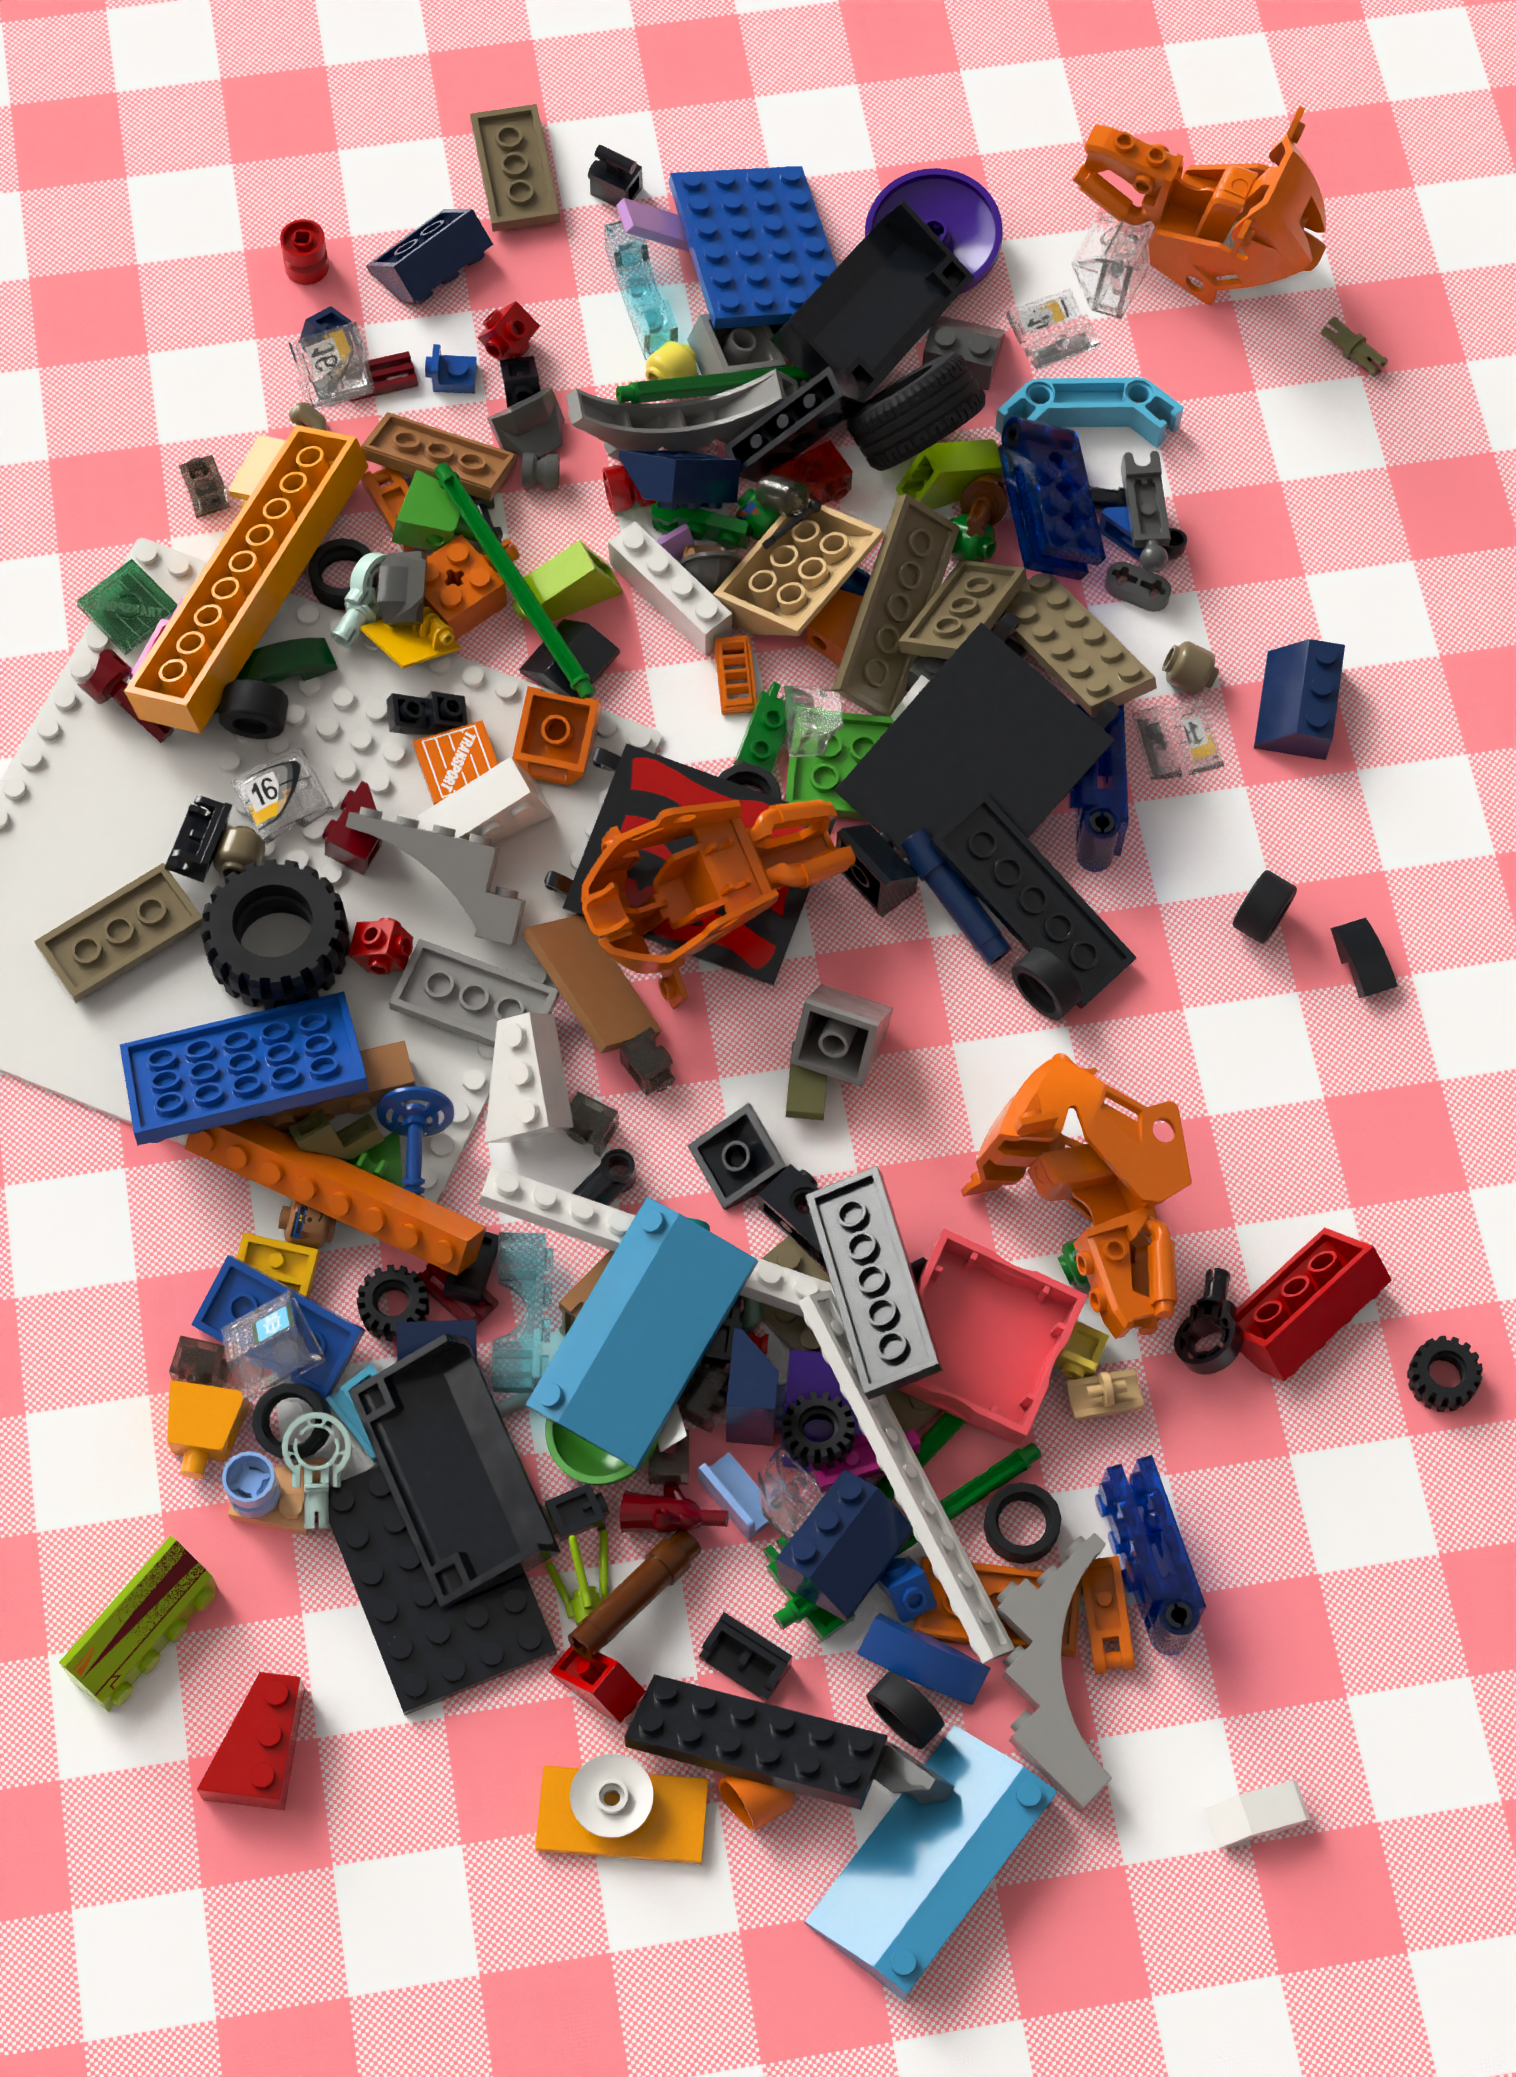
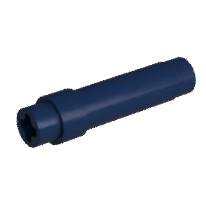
M923 828L917 831L901 844V847L911 859L909 861L910 866L920 880L928 884L987 966L994 964L1012 950V947L967 884L929 844L932 837L926 829Z

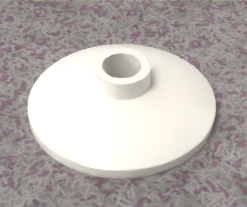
M620 1754L600 1755L589 1760L576 1773L570 1789L571 1808L577 1821L588 1832L603 1838L623 1837L636 1831L648 1818L653 1805V1786L645 1769L635 1760ZM610 1792L617 1793L620 1797L619 1803L615 1806H609L604 1802L605 1796Z

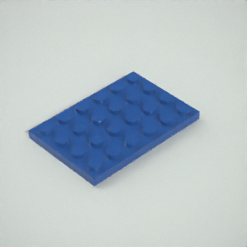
M802 166L670 173L669 186L714 329L785 324L836 269Z
M344 991L120 1044L137 1146L147 1143H158L184 1134H196L205 1129L226 1124H237L243 1120L263 1115H275L284 1110L301 1106H312L321 1101L342 1096L349 1097L369 1090Z

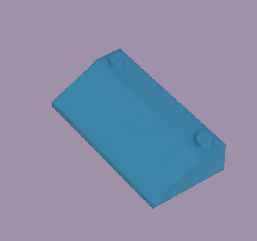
M647 1197L525 1405L544 1418L638 1470L759 1261L680 1213Z
M956 1725L951 1728L924 1764L955 1786L947 1801L922 1805L907 1793H902L804 1921L807 1926L904 2002L909 1997L915 1983L1046 1807L1049 1808L1057 1794L1055 1789L1026 1767Z

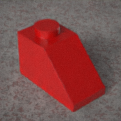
M572 1646L567 1649L549 1671L555 1679L593 1709L618 1723H621L635 1709L637 1702L646 1692L618 1661L599 1652L592 1659L588 1660L580 1656Z

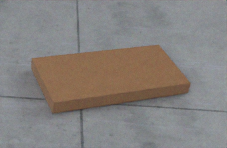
M389 412L385 414L361 445L367 461L414 476L416 470H419L439 480L434 473V468L440 463L447 462L452 471L457 472L459 475V480L468 494L488 501L493 499L515 468L518 456L515 453Z
M576 915L527 927L522 936L600 1054L658 1037L662 1032L661 1028L616 961L603 951L598 942L600 937L591 932L585 917Z

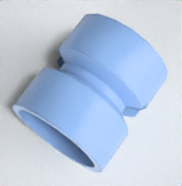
M249 1451L237 1454L225 1465L222 1473V1483L233 1509L240 1515L248 1518L263 1517L272 1512L279 1502L281 1492L278 1478L269 1459L260 1453Z

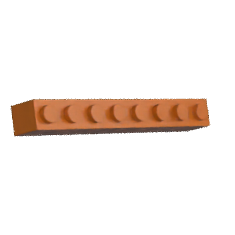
M252 1118L237 1124H226L205 1129L196 1134H188L185 1150L456 1276L477 1260L486 1226L339 1158L301 1150L293 1137Z

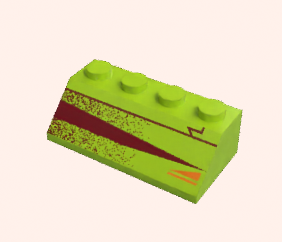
M170 1535L64 1655L59 1664L71 1682L107 1712L114 1705L117 1707L122 1705L133 1692L134 1687L132 1684L142 1673L147 1675L159 1663L161 1659L159 1653L170 1641L172 1643L177 1642L183 1636L189 1626L187 1621L197 1610L202 1612L213 1601L216 1595L214 1590L217 1588L213 1576Z

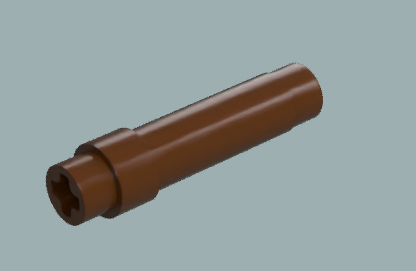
M683 1529L677 1530L669 1539H662L645 1555V1560L568 1635V1641L572 1648L583 1658L592 1659L668 1585H674L691 1568V1562L701 1553L698 1541Z

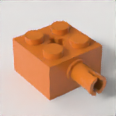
M462 534L429 555L426 567L424 607L432 609L433 613H436L445 624L452 627L455 636L454 641L507 606L505 582L497 574L498 571L487 554H479ZM505 539L501 544L511 560L519 559L520 555L516 546L512 544L509 547L511 541Z

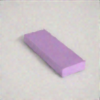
M623 198L616 205L626 233L690 252L678 214Z

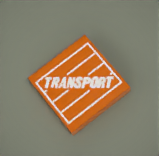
M483 720L412 741L433 805L498 765Z

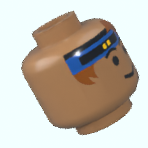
M292 1200L290 1207L282 1206L278 1228L285 1230L284 1238L288 1243L321 1249L325 1242H332L337 1220Z

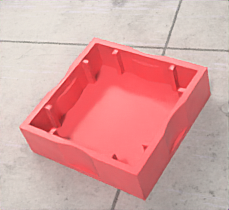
M943 1228L935 1241L917 1282L943 1371L900 1387L897 1390L1019 1446L1030 1431L1048 1389L1053 1366L1058 1355L1067 1345L1088 1295L1037 1271L1015 1266L1004 1260L994 1251Z

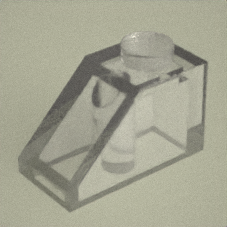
M781 1446L777 1448L757 1475L762 1514L782 1537L789 1542L826 1492H820L817 1483L797 1461L794 1462L790 1458V1454Z

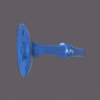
M420 1086L402 1087L388 1092L380 1099L377 1105V1119L390 1132L407 1137L406 1177L402 1178L401 1183L405 1184L402 1188L424 1198L421 1195L425 1192V1188L421 1187V1185L425 1184V1179L421 1178L423 1137L438 1134L450 1126L454 1119V1106L446 1095L437 1090ZM421 1100L429 1103L426 1107L419 1103H411L406 1106L403 1101ZM390 1108L393 1110L392 1123L388 1121L386 1116ZM442 1110L444 1119L441 1124H438V1112ZM400 1115L404 1117V1122H399L398 1118ZM431 1116L432 1122L427 1123V1118Z

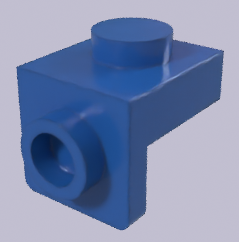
M910 1556L895 1558L877 1581L878 1587L891 1600L897 1617L902 1623H906L937 1606L925 1572Z

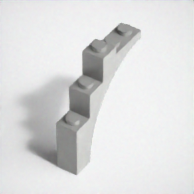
M774 369L734 389L680 402L655 404L619 403L615 400L589 394L577 388L568 393L566 398L569 408L568 417L572 425L597 437L601 441H605L604 447L608 456L620 461L619 450H658L664 447L666 450L696 452L715 439L727 444L796 392L799 387L795 379Z
M1095 1532L1087 1540L1079 1536L1064 1552L1069 1558L1058 1569L1052 1564L1037 1579L1036 1582L1041 1586L1039 1589L1025 1578L1019 1586L1012 1581L996 1598L1001 1603L996 1609L999 1618L1029 1646L1025 1650L1019 1645L1003 1661L1008 1668L1004 1671L1002 1677L1036 1710L1032 1714L1026 1709L1013 1722L1010 1727L1015 1733L1011 1736L1009 1742L1079 1812L1112 1779L1109 1773L1096 1760L1074 1722L1067 1702L1061 1665L1062 1635L1071 1598L1087 1568L1106 1545Z

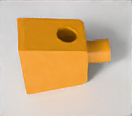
M171 1380L167 1444L172 1453L184 1456L180 1470L181 1475L192 1479H203L207 1460L221 1462L228 1460L249 1410L250 1402L246 1391Z

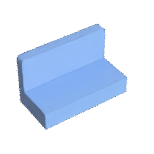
M730 1452L712 1466L708 1467L704 1463L698 1468L699 1483L722 1510H728L729 1518L748 1541L780 1516L779 1510Z

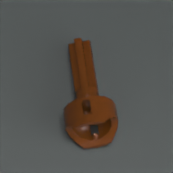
M985 473L969 481L962 491L960 508L962 514H969L966 521L968 525L966 533L970 537L975 533L982 537L986 532L988 523L993 526L1001 521L1006 514L1010 499L1009 487L996 474Z

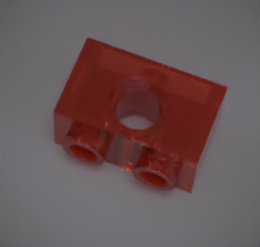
M829 440L771 470L769 489L776 494L787 508L798 495L810 500L818 499L824 505L832 500L838 501L848 494L852 488L853 470ZM809 482H816V483H818V484L811 485V484H808V483H809Z

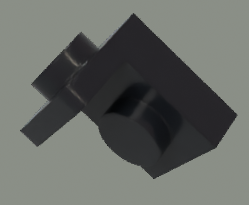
M534 355L499 360L507 408L540 392L539 376Z
M590 1483L545 1501V1507L561 1542L569 1539L571 1535L576 1536L595 1527L598 1532L606 1529L605 1516L610 1514L607 1503L601 1492L594 1494Z

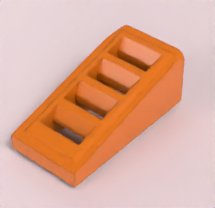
M750 636L715 638L714 659L721 714L753 712L757 696ZM744 665L745 667L740 669H724V667ZM746 680V683L726 685V681ZM748 693L747 698L728 699L727 695Z

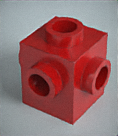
M515 301L499 311L496 309L490 313L482 324L485 326V329L477 339L485 346L486 351L498 360H506L512 357L520 358L531 347L528 341L540 325Z
M381 918L379 921L356 922L348 956L367 973L387 975L389 972L404 971L409 956L412 953L414 937L401 926L400 922L392 918Z

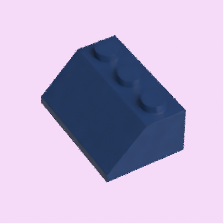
M443 209L367 264L366 267L400 302L420 304L433 295L432 289L439 284L445 285L459 276L458 270L466 264L470 266L485 257L484 251L494 244L473 209Z
M619 450V459L643 499L658 501V508L678 510L679 507L687 509H700L701 507L722 509V503L737 502L741 460L680 450Z
M1307 639L1268 651L1254 741L1255 749L1326 760L1334 734L1345 652L1344 644Z
M734 1328L726 1403V1442L773 1446L774 1434H782L786 1385H778V1369L743 1329Z
M844 1469L777 1556L776 1565L779 1584L847 1622L913 1534V1527L878 1487Z

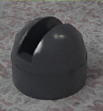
M1169 528L1171 537L1169 546H1162L1168 553V560L1181 557L1186 549L1187 536L1183 531L1176 528Z

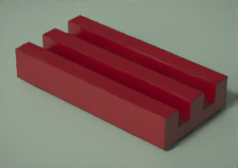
M409 351L353 363L344 377L350 402L418 386L417 376ZM407 374V376L387 380L390 377ZM372 381L374 382V383H372V384H367V385H363V386H359V387H354L355 385H359V384H363V383H368V382H372Z
M428 1263L426 1270L418 1273L419 1280H423L426 1286V1291L457 1320H476L478 1326L499 1305L498 1300L485 1289L482 1299L486 1304L484 1307L465 1303L476 1313L471 1318L453 1300L443 1297V1291L429 1280L434 1275L445 1285L448 1275L439 1267Z

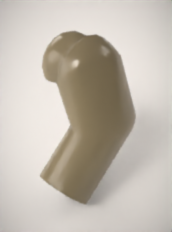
M300 402L290 409L289 418L292 423H296V425L305 424L310 428L327 431L326 418L309 403Z

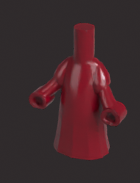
M676 1482L665 1483L663 1486L664 1496L625 1491L622 1497L620 1507V1530L622 1533H669L679 1529L692 1530L700 1526H728V1510L701 1509L696 1502L685 1498L679 1489V1484Z

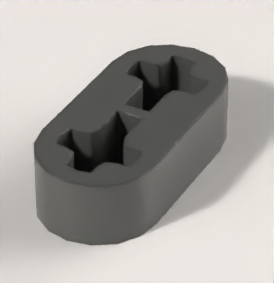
M1123 561L1112 564L1107 570L1105 589L1113 597L1152 612L1161 611L1168 605L1172 589L1170 583L1164 577ZM1121 576L1127 577V581H1124L1122 584L1116 583V579H1119ZM1157 589L1160 593L1155 598L1150 597L1149 593Z

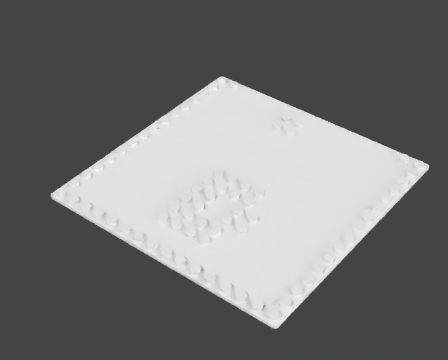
M139 538L134 543L113 582L128 571L172 616L181 598L184 599L207 561L146 538ZM126 574L119 581L142 604L118 581L110 586L109 589L121 602L108 590L102 603L107 601L109 604L111 602H115L117 605L119 603L125 604V606L129 604L135 606V609L139 606L140 616L142 607H145L147 616L149 614L148 609L155 608V619L152 618V615L151 618H146L145 616L138 617L137 614L136 616H133V614H122V611L118 609L116 613L106 612V608L105 612H103L102 603H100L101 611L96 612L132 646L139 639L116 615L141 639L149 631L137 618L152 630L160 621L158 620V611L156 609H163ZM289 593L254 649L293 639L325 638L338 669L307 681H303L301 674L272 684L280 688L288 696L289 701L284 731L277 737L253 739L236 735L226 730L219 723V713L212 715L201 734L174 728L172 735L160 743L116 703L113 698L102 704H97L77 685L78 683L88 681L92 677L99 660V653L106 649H112L133 670L154 632L152 631L132 648H129L94 614L0 780V1072L132 1124L120 1044L265 1010L263 1003L258 1002L257 1007H251L243 1003L241 995L239 998H233L226 992L224 985L217 982L205 953L201 937V927L78 1003L74 1002L34 942L158 865L166 864L190 804L196 805L194 804L196 796H204L224 804L225 802L232 804L229 821L225 830L236 828L237 826L252 828L265 842V855L262 865H265L264 860L276 859L277 864L281 865L285 864V860L298 862L299 869L303 870L305 866H310L317 870L319 879L326 877L333 884L335 893H339L343 902L350 933V945L356 922L379 921L381 918H392L400 922L401 926L414 937L412 953L418 940L422 939L544 984L548 974L522 934L527 927L578 915L563 909L567 895L547 889L544 880L549 871H555L572 880L574 879L615 772L595 767L592 760L594 751L600 747L621 757L627 743L656 754L662 741L661 733L653 728L602 710L584 777L569 786L534 779L554 815L491 844V846L499 847L500 851L490 892L495 893L496 886L518 891L517 898L526 900L516 944L508 945L475 937L476 927L457 898L437 876L396 846L382 840L380 850L366 873L362 875L324 855L325 840L322 839V835L330 820L337 821L343 812L340 810V807L349 790L355 792L361 781L368 783L376 810L383 812L381 819L396 822L398 815L419 820L417 818L418 815L434 806L412 743L414 740L431 735L389 732L386 700L392 693L426 698L431 691L465 696L468 724L483 720L497 762L500 764L507 758L513 757L527 686L557 694L556 692L453 653L402 669L362 631L356 636L350 648L336 643L334 638L331 637V633L345 613ZM163 610L161 612V619H167L169 615ZM297 761L301 766L298 780H303L297 782L294 793L282 815L272 824L259 830L260 827L272 821L277 815L256 825L251 815V812L255 810L249 811L248 809L252 807L251 801L247 804L245 803L250 799L244 785L272 771L279 784V773L275 769L259 771L280 763ZM419 821L418 828L423 829V827H422V825H421V823H420V821ZM213 861L204 883L170 871L201 916L205 904L212 903L210 894L215 887L220 886L223 888L225 886V881L213 866ZM289 913L269 914L261 917L249 926L242 937L241 945L249 952L259 956H282L294 951L303 944L311 931V925L297 915ZM347 955L345 957L346 966L342 974L337 975L334 973L336 983L328 991L321 988L318 991L319 997L344 991L359 1050L362 1051L405 1041L415 1085L437 1090L446 1095L453 1103L454 1119L450 1126L438 1134L423 1137L421 1178L425 1179V1184L421 1185V1187L425 1188V1192L421 1195L438 1204L489 1099L494 1047L390 1009L389 1001L404 971L389 972L387 975L367 973ZM409 1100L404 1104L407 1106L411 1103H419L426 1107L429 1102ZM377 1106L363 1114L345 1113L337 1115L329 1121L335 1132L363 1116L370 1114L383 1137L392 1133L378 1121ZM390 1108L386 1116L388 1121L392 1123L393 1110ZM442 1110L438 1112V1124H441L444 1119ZM401 1115L398 1118L399 1122H404V1117ZM263 1116L252 1118L265 1124ZM431 1116L427 1118V1123L432 1122ZM290 1131L282 1132V1133H284V1134H287V1135L293 1137V1136L291 1135ZM188 1134L168 1139L185 1146ZM399 1135L402 1178H405L407 1137ZM336 1157V1158H339V1159H341V1160H343V1161H347V1160H348V1159H345V1158Z

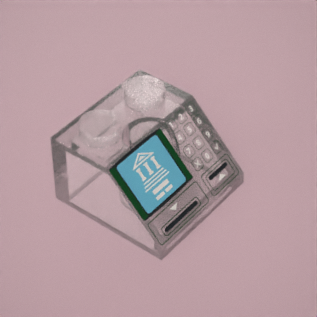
M291 1290L221 1328L226 1362L244 1398H260L270 1388L287 1383L327 1361Z

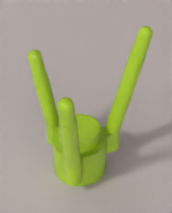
M606 1529L600 1531L599 1592H597L596 1586H588L581 1552L575 1535L569 1536L572 1559L580 1588L572 1592L574 1599H571L553 1563H546V1569L565 1605L568 1619L575 1618L577 1626L609 1595L608 1532Z

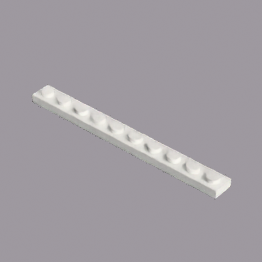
M491 1166L478 1205L614 1252L636 1216ZM757 1257L754 1258L759 1262L740 1293L741 1296L804 1317V1313L798 1301L807 1295L831 1290L835 1297L831 1283Z
M828 1290L807 1295L798 1301L804 1313L805 1323L813 1331L822 1349L824 1360L831 1366L840 1384L842 1395L848 1400L858 1419V1426L867 1437L876 1455L878 1466L885 1472L895 1492L897 1503L904 1509L913 1527L916 1540L922 1545L932 1564V1571L935 1577L941 1582L950 1600L952 1611L960 1619L969 1637L972 1650L979 1656L982 1664L1006 1655L1015 1648L885 1394L868 1400L863 1393L837 1301L832 1291Z

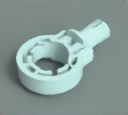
M368 553L355 565L350 579V591L344 598L346 613L331 633V637L339 645L350 648L361 631L360 626L378 621L381 617L375 588L372 587L373 577L379 571L378 568H380L387 554Z
M322 1412L307 1413L295 1419L287 1428L282 1441L283 1458L288 1468L292 1471V1488H300V1468L304 1467L303 1528L315 1529L316 1511L319 1512V1529L330 1528L329 1467H333V1487H341V1470L347 1464L351 1452L350 1436L345 1426L334 1416ZM311 1419H322V1423L312 1424ZM304 1421L308 1425L298 1432L300 1435H303L306 1430L311 1428H322L327 1430L329 1434H334L335 1432L330 1427L324 1425L329 1421L341 1431L345 1442V1450L339 1452L340 1444L337 1437L334 1439L336 1449L333 1457L325 1464L310 1465L302 1460L298 1453L297 1444L299 1439L295 1438L294 1452L288 1451V1443L293 1430ZM342 1454L343 1457L340 1463L335 1464L337 1456ZM291 1455H295L299 1462L298 1465L292 1462ZM314 1470L321 1472V1482L313 1483Z

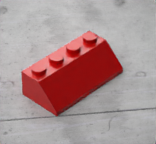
M1324 1227L1236 1309L1235 1321L1243 1331V1345L1240 1352L1261 1372L1279 1380L1286 1381L1290 1376L1294 1375L1300 1366L1316 1351L1323 1348L1333 1335L1344 1325L1348 1324L1366 1304L1375 1299L1380 1291L1392 1281L1375 1247Z

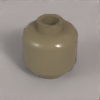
M1184 641L1179 646L1174 644L1169 650L1162 666V671L1166 672V681L1169 684L1193 695L1198 694L1204 687L1210 689L1219 673V669L1214 667L1215 655L1211 651L1190 641Z
M237 826L236 828L224 830L214 851L213 866L223 879L232 872H235L237 875L244 872L243 866L254 863L255 867L262 866L265 855V842L252 828L247 826Z

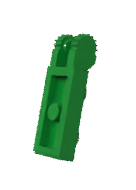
M657 502L651 507L652 525L659 533L668 534L679 526L687 524L693 540H702L704 538L716 541L720 546L727 549H736L738 547L747 550L750 542L748 521L702 509L681 507L678 510L662 509L657 507Z

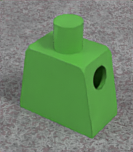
M416 470L396 519L391 542L437 551L455 539V536L461 534L465 539L476 542L477 539L446 491L439 486V480Z

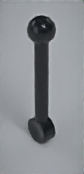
M818 499L810 500L806 509L762 543L765 550L811 513L819 512L822 508L821 501Z

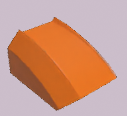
M527 686L512 758L533 779L567 786L584 777L595 741L603 704L599 700L580 699Z

